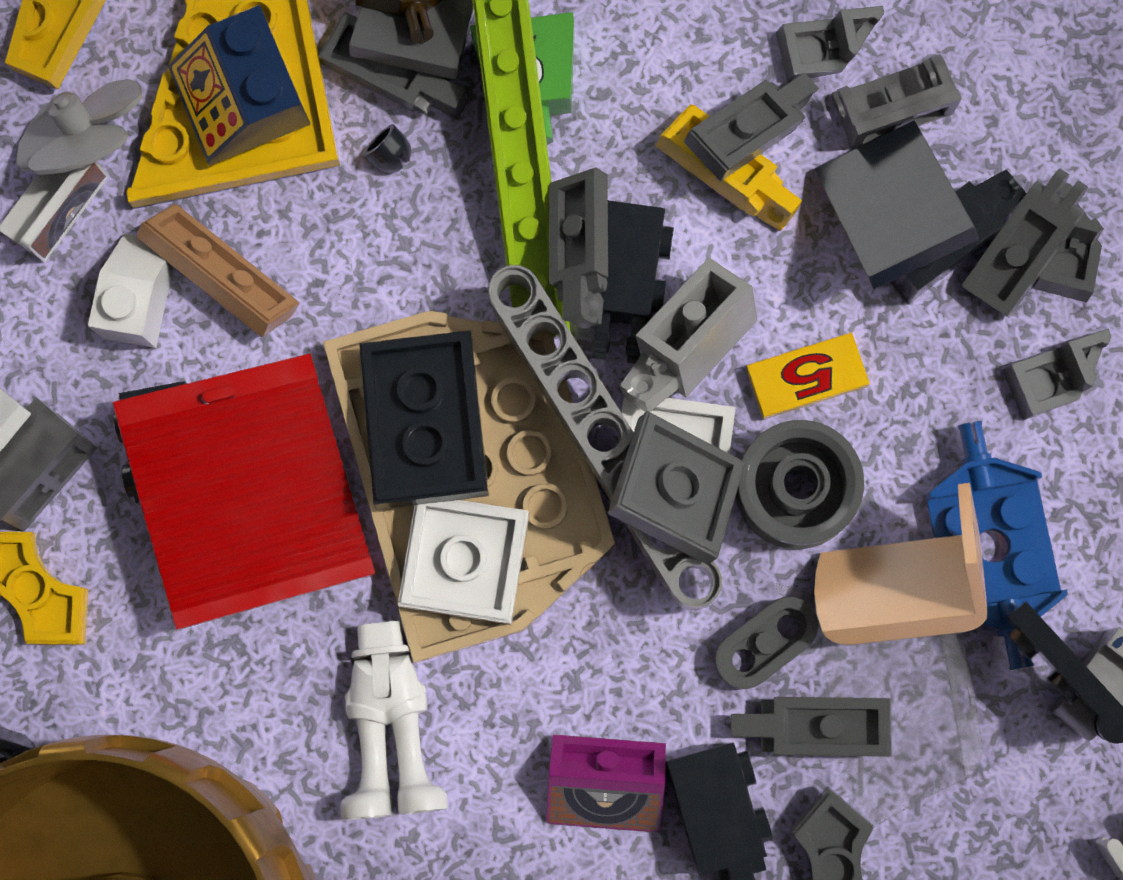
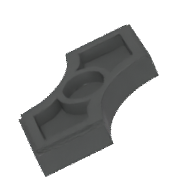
M827 786L793 825L791 832L808 854L811 867L810 880H863L861 874L862 850L874 826L854 807Z

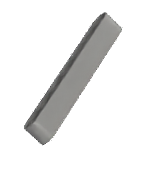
M509 265L500 268L493 275L489 283V299L493 313L609 500L612 501L634 432L536 276L529 269L520 265ZM521 285L531 295L524 305L514 308L504 305L499 300L501 292L508 286ZM541 331H549L559 338L560 345L556 351L549 355L536 354L528 346L533 335ZM569 378H579L589 386L590 393L582 402L569 403L564 401L558 394L560 384ZM599 425H608L618 432L620 442L613 450L600 452L589 444L587 439L589 432ZM624 522L667 593L679 607L685 610L698 611L708 607L718 597L722 589V575L715 561L707 565L676 548L668 550L659 549L650 542L648 534ZM696 568L702 570L708 576L710 590L706 597L691 599L685 596L679 586V577L683 571Z

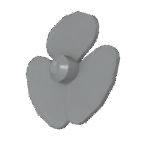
M130 79L109 82L89 95L83 103L76 94L71 92L58 94L35 115L26 128L18 145L16 163L20 170L24 172L32 171L36 175L65 173L92 164L119 149L128 138V133L125 129L118 125L98 124L119 118L132 110L142 98L140 84Z

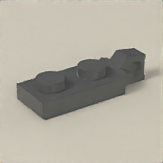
M344 12L318 55L322 65L413 112L416 110L427 115L432 106L458 120L468 103L465 95L466 90L447 81L448 78L351 57L349 44L358 17Z
M805 73L781 89L773 82L769 83L767 80H764L693 127L686 136L684 143L721 182L794 132L806 117L800 110L807 105L819 87Z
M596 167L550 183L549 284L556 287L558 299L563 301V320L569 321L580 327V329L601 325L604 300L600 292L606 291L608 283L606 279L608 278V174Z
M774 697V700H761V714H731V737H761V752H774V755L892 757V699Z

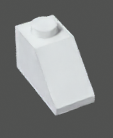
M124 233L99 272L88 327L102 339L156 348L174 267L136 237L137 235Z

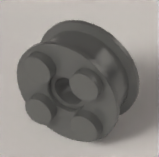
M791 420L774 425L761 433L751 443L742 459L745 463L735 495L739 511L744 521L755 534L775 546L786 549H808L826 543L851 522L862 502L864 473L856 451L844 436L822 423L809 420ZM793 471L807 474L813 482L812 496L806 499L792 497L784 486L785 475Z

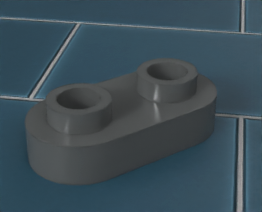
M783 597L772 602L721 642L715 654V667L720 678L727 685L736 689H751L763 683L813 643L818 632V620L814 610L805 601L795 597ZM790 616L797 621L798 631L793 637H784L779 633L777 623L781 617ZM739 650H746L753 656V667L747 672L738 671L733 665V656Z

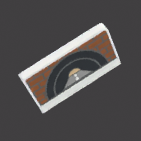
M97 161L65 173L37 175L0 224V232L45 263L108 179L109 175Z

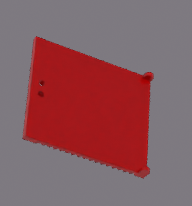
M311 353L112 402L167 597L175 632L361 578H368L375 574L355 503L352 499V493L349 489V482L346 478V472L343 468V462L340 458L339 449L330 424V418L321 394V387L318 384V377Z

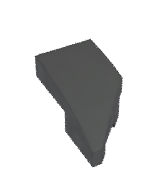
M883 6L840 10L833 19L782 24L776 35L787 83H790L803 73L809 78L841 73L856 56L874 26L884 15Z
M1065 182L1058 194L1065 198L1073 186ZM1084 212L1079 222L1034 283L1033 289L1088 302L1094 293L1102 249L1098 238L1104 230L1096 218L1090 220Z
M1109 329L1069 341L1057 349L1010 364L1002 370L1023 421L1080 399L1082 392L1093 387L1097 373L1094 372L1102 349L1108 346L1111 339Z

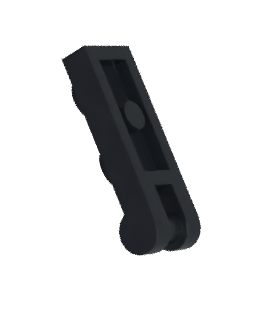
M1027 601L1019 604L1005 617L1013 626L1006 633L1008 638L1029 660L1039 654L1054 671L1046 679L1070 705L1079 698L1093 713L1092 729L1098 737L1114 744L1123 743V706Z

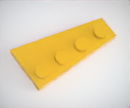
M22 0L5 63L14 72L58 90L106 0Z

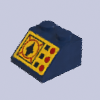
M260 5L208 25L168 65L209 166L310 125V121Z

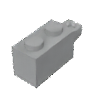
M708 258L636 334L641 356L620 384L623 396L645 412L652 411L675 391L686 398L757 322L752 285L711 258Z

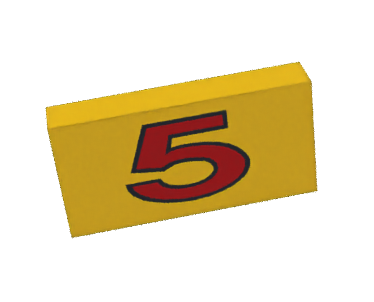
M852 332L746 366V371L763 420L851 393L870 385Z

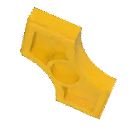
M0 532V595L8 600L19 614L26 644L86 645L88 589L65 584L47 570L37 550L36 533Z

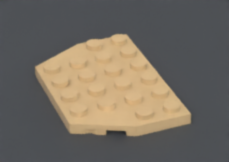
M426 311L323 341L413 663L416 664L523 632L615 546L595 475L499 322L488 320L481 322L451 317L447 313ZM471 330L489 496L462 500L529 511L511 625L398 606L415 505L378 510L374 507L359 343ZM549 331L536 333L528 343L529 348L539 355H549L557 350L553 335ZM565 380L560 384L558 394L564 401L573 403Z

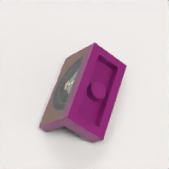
M553 734L548 778L547 823L643 832L660 831L665 788L666 743Z

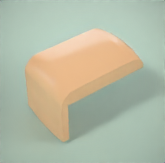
M970 483L958 484L962 535L820 553L815 574L814 594L816 613L826 638L842 645H855L967 632L980 627L987 619V603L982 551Z

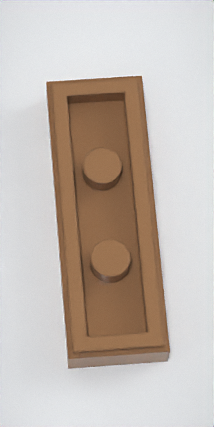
M177 204L141 223L136 236L139 240L260 337H264L290 319L297 310L300 302Z

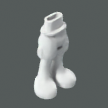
M389 621L358 625L359 650L352 652V659L356 661L353 664L350 689L345 694V710L348 719L357 720L362 755V774L358 790L341 801V820L394 816L386 758L385 726L388 724L393 726L399 766V791L397 795L399 815L448 809L447 793L442 787L431 783L423 763L418 714L425 712L427 709L426 687L418 680L410 657L409 645L403 644L402 622Z

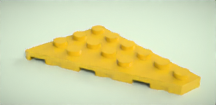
M185 0L186 11L184 17L179 21L175 32L176 44L170 63L208 25L260 5L305 109L310 125L209 166L168 68L167 73L162 75L152 107L150 128L144 134L140 146L142 154L132 187L127 189L130 205L136 208L341 166L321 63L318 58L319 53L308 0Z

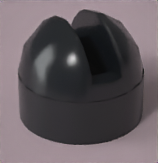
M391 124L368 144L363 152V156L374 167L383 172H399L403 166L398 157L408 162L411 157V145L406 136L394 124Z

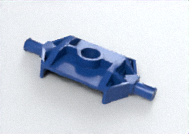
M974 421L972 424L970 422L958 425L965 458L961 460V467L925 495L934 538L962 535L958 484L970 483L979 534L981 535L985 531H996L1007 542L1006 556L1000 562H989L982 558L987 619L980 627L996 631L998 637H1004L1010 665L1009 670L1034 666L1032 659L1029 660L1006 635L1013 626L1005 617L1025 601L1041 617L1068 595L1067 589L1061 590L1038 486L1037 480L1042 478V473L1005 460L992 458L991 453L987 451L982 421Z

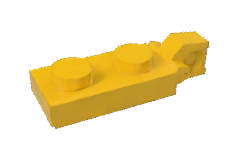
M690 104L660 135L655 147L740 210H744L745 213L753 217L757 215L759 219L781 231L794 217L802 200L782 186L784 182L775 173L778 166L760 154L720 182L684 143L689 131L710 117L694 104Z

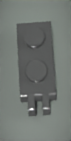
M1061 168L1055 172L1046 186L1039 181L1032 185L961 285L1008 318L1016 310L1084 214V211L1076 205L1087 191L1088 186L1078 180L1066 197L1063 198L1058 192L1070 174Z

